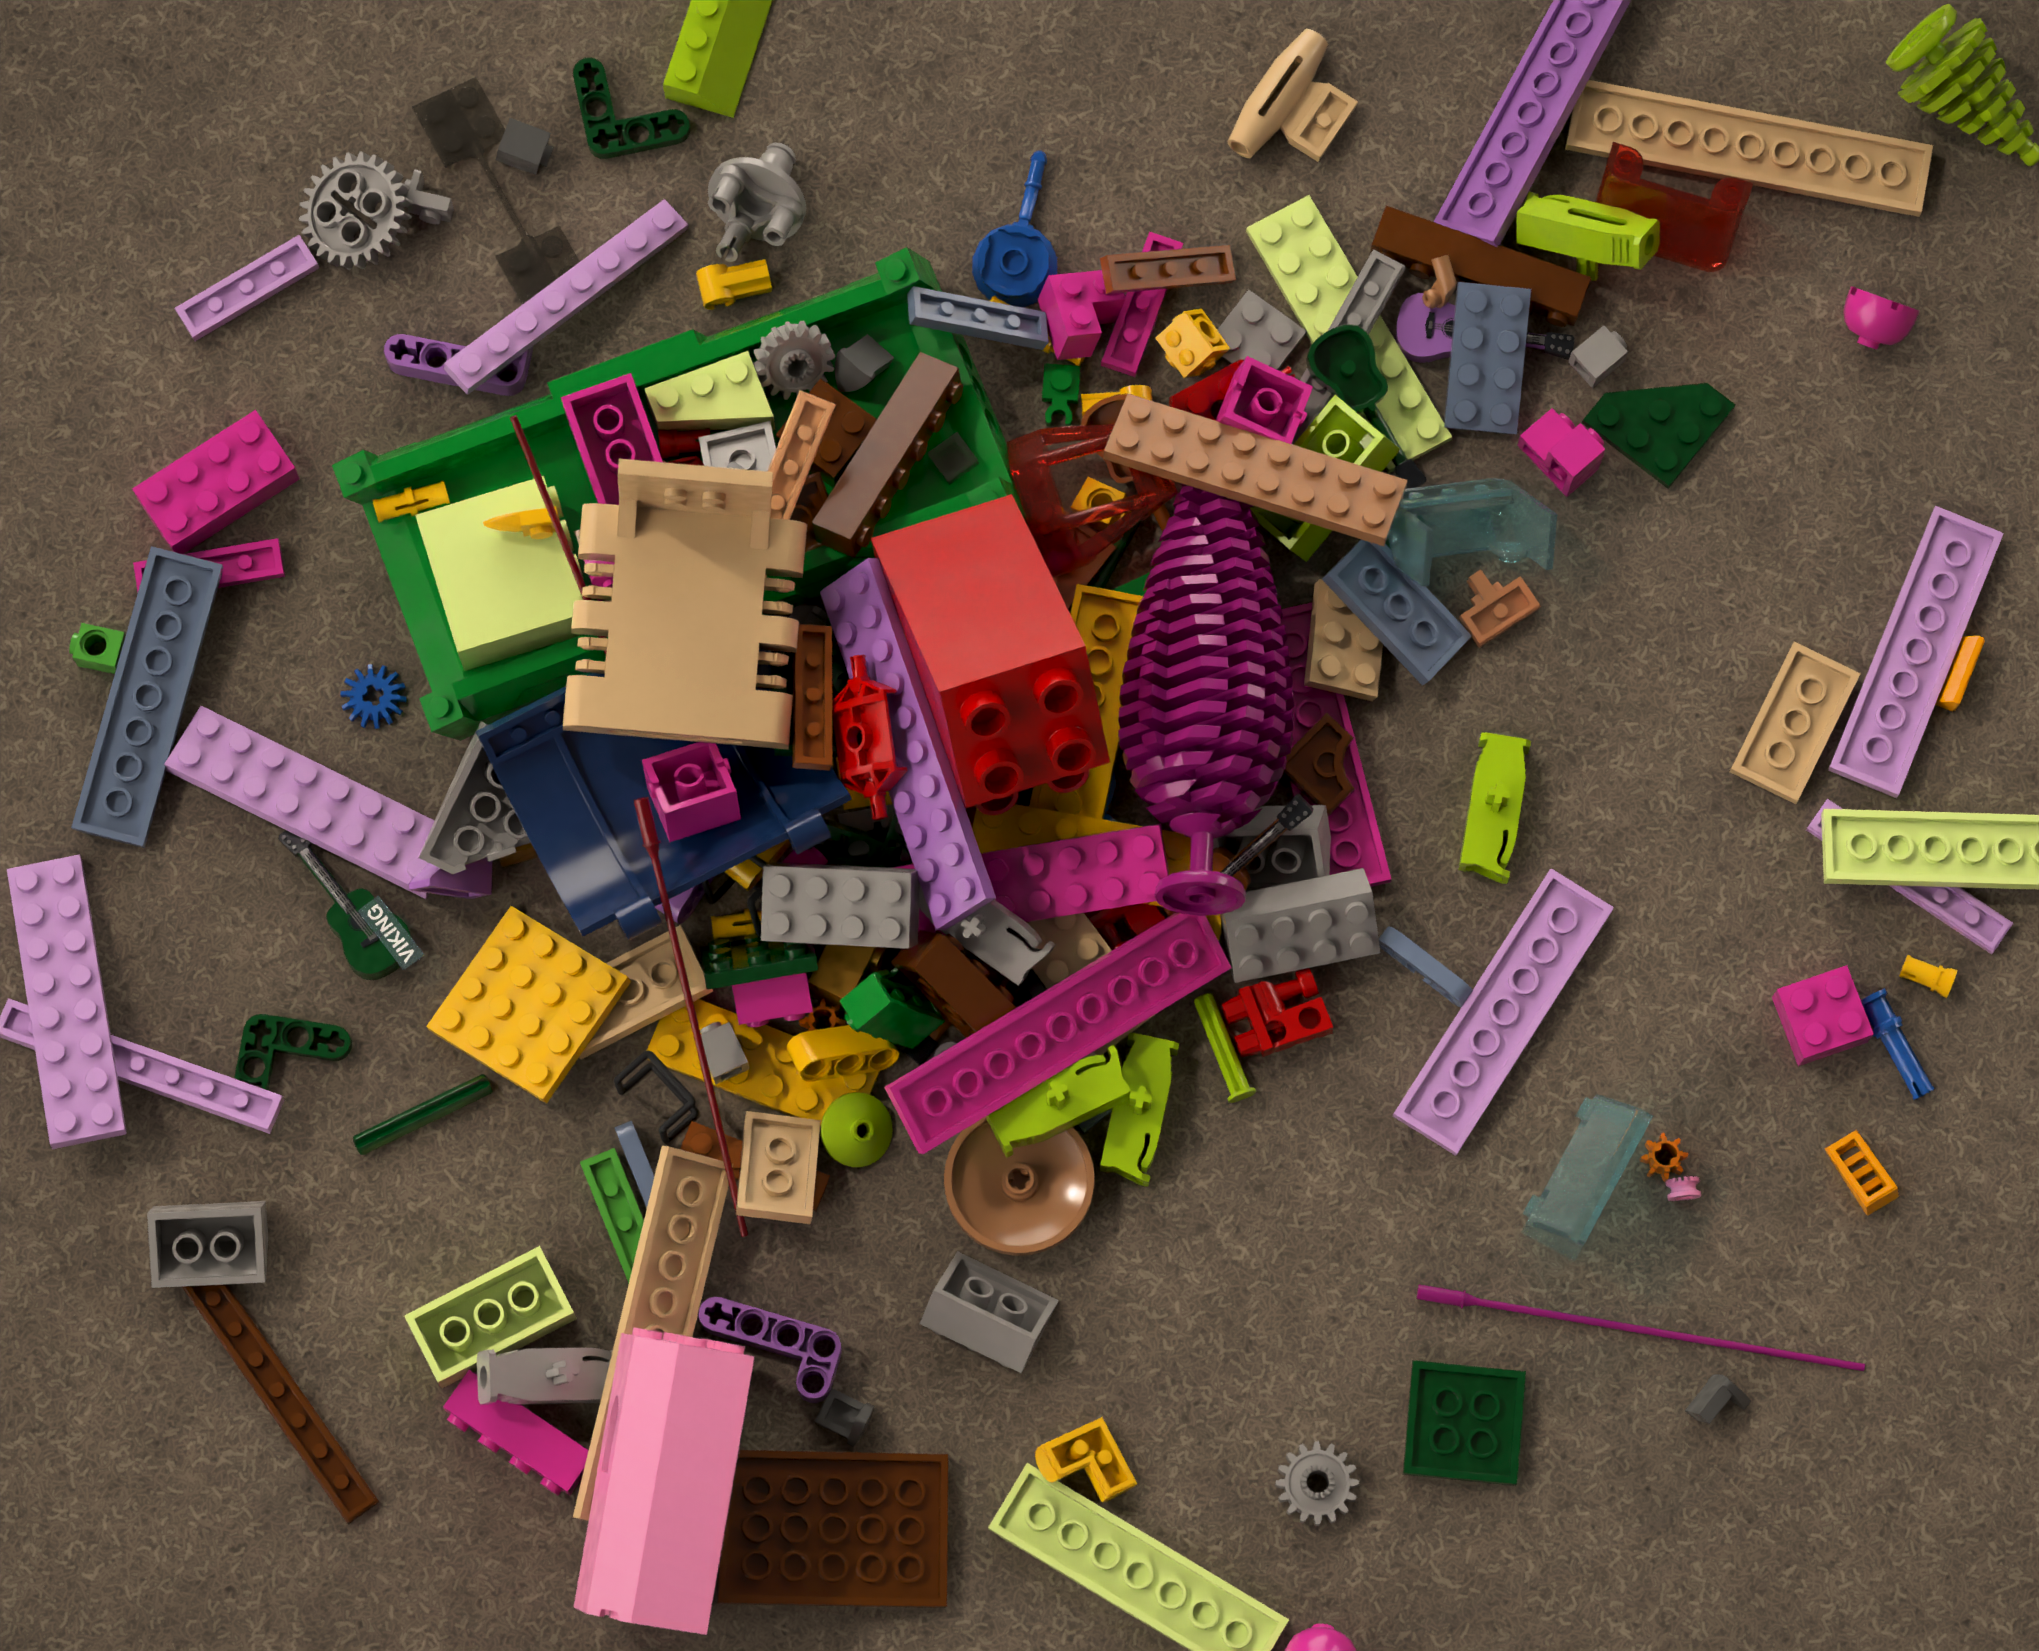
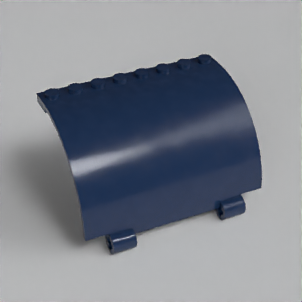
M759 650V652H769L768 650ZM758 664L757 675L770 676L771 665ZM591 673L587 676L604 677L605 674ZM566 686L476 731L481 745L519 821L582 936L617 920L629 941L662 924L655 906L662 903L651 857L646 848L642 847L644 843L633 800L642 797L649 798L658 840L661 841L659 844V861L669 899L787 839L797 855L831 838V834L821 815L852 800L850 793L844 787L832 767L830 770L793 768V756H775L774 748L716 743L722 759L727 758L731 768V774L729 775L737 792L741 820L670 842L647 789L642 760L697 742L564 731L562 727ZM756 687V690L772 691V688Z

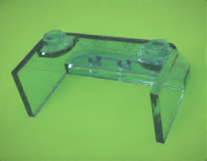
M1500 478L1409 488L1405 490L1388 539L1395 565L1421 586H1429L1433 557L1490 550L1499 556V559L1503 562L1515 563L1519 562L1521 558L1529 557L1544 569L1550 570L1553 569L1558 514L1515 483Z
M1596 1094L1593 1100L1585 1097L1575 1116L1582 1121L1542 1195L1539 1198L1533 1194L1527 1204L1523 1215L1529 1217L1521 1233L1575 1261L1654 1115L1641 1108Z

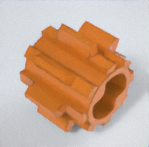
M821 999L820 1006L816 1008L812 1006L813 1012H809L808 1017L799 1020V1025L806 1027L808 1031L817 1030L815 1029V1018L823 1015L830 1017V1028L846 1025L845 1020L837 1017L840 1013V1006L826 1007L825 999Z
M1661 1133L1658 1143L1650 1140L1646 1141L1644 1145L1649 1153L1641 1156L1640 1162L1649 1164L1651 1167L1647 1174L1648 1177L1656 1172L1661 1174L1663 1182H1666L1671 1171L1681 1175L1683 1168L1680 1166V1161L1687 1159L1688 1153L1679 1151L1680 1138L1671 1142L1667 1140L1665 1133ZM1661 1149L1669 1151L1673 1156L1667 1165L1660 1164L1655 1158Z

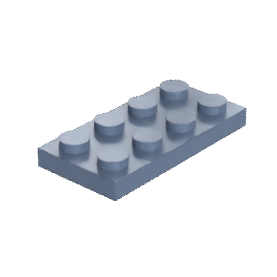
M1464 282L1457 283L1444 415L1445 428L1517 434L1531 289Z
M1360 539L1322 578L1329 588L1422 686L1429 682L1472 636L1386 544L1381 546Z

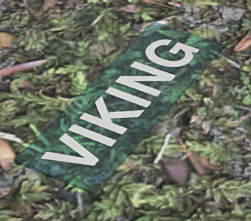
M379 895L358 910L403 970L424 956L423 952Z

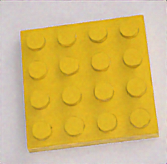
M510 906L426 1027L438 1037L547 1104L625 992L631 980L628 976L513 906Z

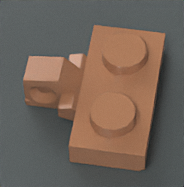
M1479 570L1468 577L1466 581L1476 595L1470 600L1474 607L1461 614L1459 620L1480 648L1539 610L1541 606L1521 576L1502 587L1498 581L1491 585L1483 571Z

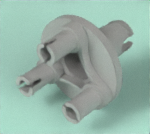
M771 143L759 159L749 157L729 159L720 164L714 171L708 184V205L726 223L725 234L716 247V253L720 258H722L726 249H729L725 261H735L744 243L748 242L751 238L767 241L774 246H781L786 238L794 235L800 228L806 215V202L801 189L790 177L793 164L796 163L795 153L787 145Z

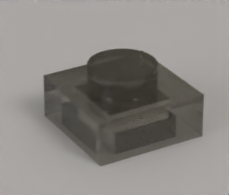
M958 432L927 453L949 485L979 465L978 459Z

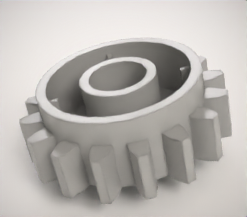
M787 321L785 325L771 328L772 331L766 337H761L762 344L760 348L754 350L757 361L753 365L763 387L767 386L771 395L774 396L780 391L783 399L788 400L791 392H795L798 396L800 390L809 389L811 391L820 378L826 383L828 382L824 372H832L834 370L830 360L835 358V354L825 333L821 334L818 326L813 325L809 328L804 321H800L799 324H790Z
M1319 1441L1314 1442L1311 1451H1308L1304 1444H1301L1298 1447V1457L1290 1452L1286 1455V1459L1290 1464L1289 1467L1279 1465L1277 1471L1284 1475L1285 1478L1275 1482V1487L1284 1489V1493L1278 1497L1279 1503L1288 1501L1290 1506L1286 1513L1288 1515L1296 1511L1300 1513V1523L1302 1524L1308 1517L1313 1518L1315 1526L1320 1525L1323 1517H1327L1328 1521L1332 1524L1336 1521V1511L1343 1515L1348 1513L1349 1510L1344 1502H1355L1357 1496L1349 1491L1350 1488H1355L1359 1485V1480L1350 1479L1349 1477L1356 1470V1466H1345L1344 1461L1348 1454L1343 1452L1338 1457L1333 1454L1334 1444H1330L1326 1451L1321 1450ZM1314 1474L1321 1475L1326 1479L1328 1487L1324 1492L1314 1493L1307 1487V1478Z

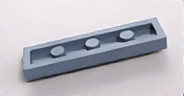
M915 286L907 294L910 325L1043 350L1049 342L1046 312Z

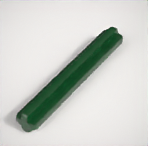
M481 1074L354 1135L353 1142L361 1155H365L493 1092L492 1086L487 1076Z

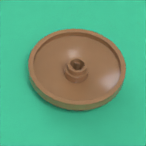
M986 1117L964 1129L953 1143L945 1164V1195L949 1209L957 1224L971 1239L981 1246L1006 1255L1025 1256L1037 1254L1061 1244L1083 1222L1090 1208L1094 1193L1093 1162L1085 1142L1073 1127L1043 1142L1013 1148V1155L1006 1158Z

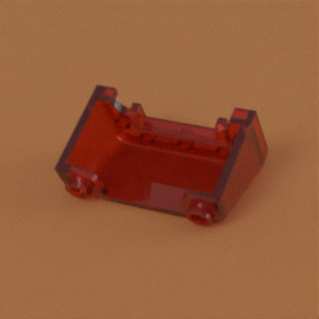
M1613 142L1595 202L1626 209L1648 219L1659 220L1660 242L1658 250L1653 256L1706 272L1721 270L1730 257L1753 183L1728 177L1716 183L1710 199L1641 179L1644 164L1642 155L1630 146Z

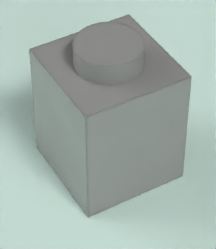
M1603 325L1571 352L1569 364L1593 389L1625 362L1628 354L1626 342L1617 332H1610Z
M715 1022L700 1030L709 1071L715 1084L750 1069L747 1058L730 1022L721 1025V1022Z

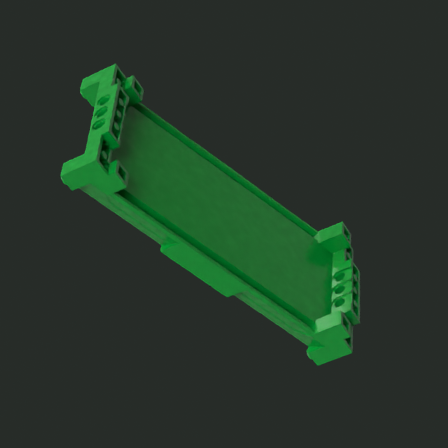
M906 247L875 262L878 273L854 281L845 287L708 337L694 329L549 381L547 384L551 394L379 456L366 450H361L333 464L332 467L343 497L363 506L431 687V693L419 698L431 732L460 741L474 735L480 721L489 725L565 687L567 676H587L591 674L590 672L575 670L576 661L589 659L606 662V654L602 650H584L578 647V638L580 637L599 638L595 635L582 634L562 642L464 671L416 516H411V513L379 523L373 499L377 500L402 493L404 488L410 486L413 490L444 480L450 503L418 511L420 514L534 479L510 420V417L517 415L541 476H544L547 487L555 486L564 516L559 518V521L565 519L574 548L572 553H576L578 559L579 545L574 531L579 530L581 527L582 505L597 503L562 405L561 397L631 373L660 452L658 429L646 400L645 388L746 351L749 352L752 363L757 361L754 350L760 348L762 344L761 337H766L772 331L771 328L785 325L787 321L790 324H799L800 321H804L809 328L813 325L818 326L821 334L825 333L835 354V358L830 360L834 370L832 372H824V375L828 380L827 383L839 391L835 380V361L838 351L842 348L847 349L868 334L890 353L894 359L889 368L877 375L863 388L840 393L876 419L882 413L920 352L958 367L961 384H963V392L959 401L955 405L951 404L945 414V421L941 430L938 433L934 432L929 439L924 457L920 461H916L912 466L907 484L902 490L898 489L895 493L888 514L885 518L879 519L874 527L872 538L1011 494L1026 524L1033 523L1034 519L1010 462V459H1012L1011 453L964 336L962 334L910 325L907 294L911 288L915 286L942 292L930 261ZM762 386L774 416L775 430H773L777 448L776 433L788 420L797 395L795 392H791L788 400H785L780 391L773 396L770 394L767 386ZM809 389L803 390L804 392H807V393L810 392ZM710 430V435L728 430ZM701 452L680 453L678 457H668L667 459H662V461L669 462L697 456L703 462ZM824 482L827 493L830 495L833 488ZM870 541L865 548L862 547L856 557L875 558L872 542ZM825 545L807 551L804 557L803 578L769 575L766 577L795 582L794 591L782 593L764 590L763 601H782L793 605V607L810 602L812 599L821 596L820 591L843 575L847 564L854 558ZM578 559L585 585H592L589 575L584 573L585 564L583 559ZM762 613V615H768V616L774 615V614Z

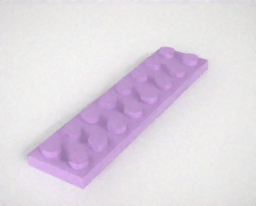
M1934 507L1828 771L1894 798L1899 796L2004 533L1940 507Z
M203 706L199 707L164 763L167 772L410 891L409 882L428 864V862L418 857L435 820ZM410 891L424 899H426L429 894L424 892Z
M79 854L7 869L50 1146L52 1149L125 1135L127 1134L82 858Z
M1550 869L1395 1110L1393 1117L1456 1156L1614 907L1555 870Z

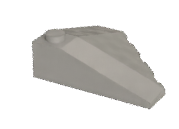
M480 721L476 731L482 729L488 724ZM476 731L418 857L451 874L466 870V864L487 858L490 862L516 853L515 847L530 843L481 745Z

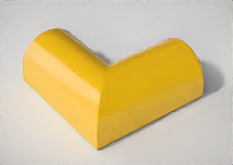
M1103 1417L1044 1443L1035 1451V1459L1039 1471L1051 1483L1081 1469H1085L1102 1503L1110 1501L1137 1485Z

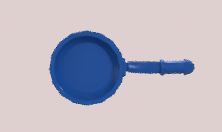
M1041 150L1034 152L1030 158L1031 164L1027 181L1024 183L1026 188L1019 214V222L1006 224L991 230L979 242L972 258V275L978 290L989 300L996 296L1009 305L1022 308L1037 303L1048 275H1057V256L1051 242L1039 230L1034 229L1033 225L1029 224L1034 212L1038 192L1042 189L1041 181L1044 167L1047 164L1046 154Z

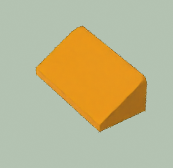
M1962 637L1935 705L1952 712L1957 709L1985 640L1983 637Z

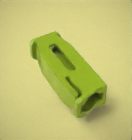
M1529 192L1524 206L1517 211L1518 244L1577 257V272L1591 277L1593 281L1598 279V263L1630 266L1641 270L1657 252L1659 247V220L1648 219L1626 209L1566 195H1549L1539 198L1537 193Z
M1485 732L1481 733L1478 746L1483 749L1476 763L1472 780L1458 870L1474 871L1498 883L1507 884L1510 871L1505 870L1508 865L1516 841L1526 779V762L1524 757L1529 753L1531 741ZM1504 837L1506 840L1505 850L1498 865L1497 858L1499 856Z
M1129 1033L1127 1045L1132 1046V1048H1130L1129 1054L1126 1055V1061L1123 1062L1121 1071L1131 1093L1129 1100L1112 1109L1100 1171L1114 1172L1140 1186L1148 1187L1150 1175L1142 1172L1147 1173L1157 1150L1173 1073L1172 1057L1170 1055L1177 1056L1179 1043L1147 1035ZM1145 1139H1148L1149 1146L1139 1170L1137 1166L1143 1155Z
M1114 1045L1107 1048L1110 1058L1107 1064L1104 1055H1094L1080 1059L986 1116L1006 1158L1013 1155V1148L1043 1142L1129 1100L1131 1090L1123 1079L1118 1052Z

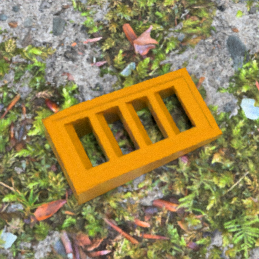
M1857 1130L1825 1148V1152L1867 1216L1899 1197L1898 1187ZM1857 1145L1860 1150L1859 1152L1844 1161L1840 1158L1839 1155ZM1866 1159L1868 1162L1866 1165L1853 1173L1850 1172L1848 1168ZM1875 1173L1876 1177L1862 1186L1857 1182L1868 1174ZM1880 1185L1884 1187L1879 1191L1875 1192L1874 1194H1872L1871 1196H1867L1868 1192L1879 1187Z

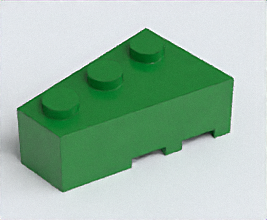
M896 967L890 972L887 969L872 973L840 1000L846 1011L844 1015L845 1020L856 1032L861 1031L872 1035L876 1039L882 1038L894 1045L899 1044L911 1049L945 1022L935 1006Z

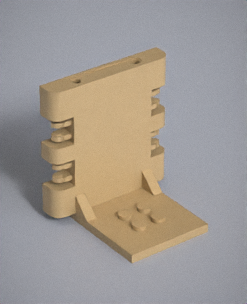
M619 459V505L600 503L582 505L578 559L615 562L614 565L588 563L584 567V573L590 576L613 577V586L609 588L589 585L583 587L582 596L611 600V602L593 600L574 601L571 627L572 634L608 637V639L595 637L578 638V647L584 650L607 651L606 662L582 659L576 661L575 670L581 672L605 674V676H567L562 727L564 731L788 749L793 696L782 692L756 690V687L786 688L787 679L777 675H757L758 664L786 665L788 664L789 657L785 654L759 652V650L797 652L799 621L788 617L762 615V613L792 614L793 605L782 601H763L764 590L787 593L794 591L795 586L793 581L765 578V575L803 578L807 524L794 520L770 518L773 472Z

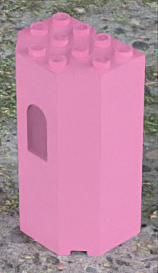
M633 1327L632 1335L621 1333L574 1608L586 1614L599 1617L608 1615L610 1618L623 1622L707 1635L755 1357L744 1354V1346Z

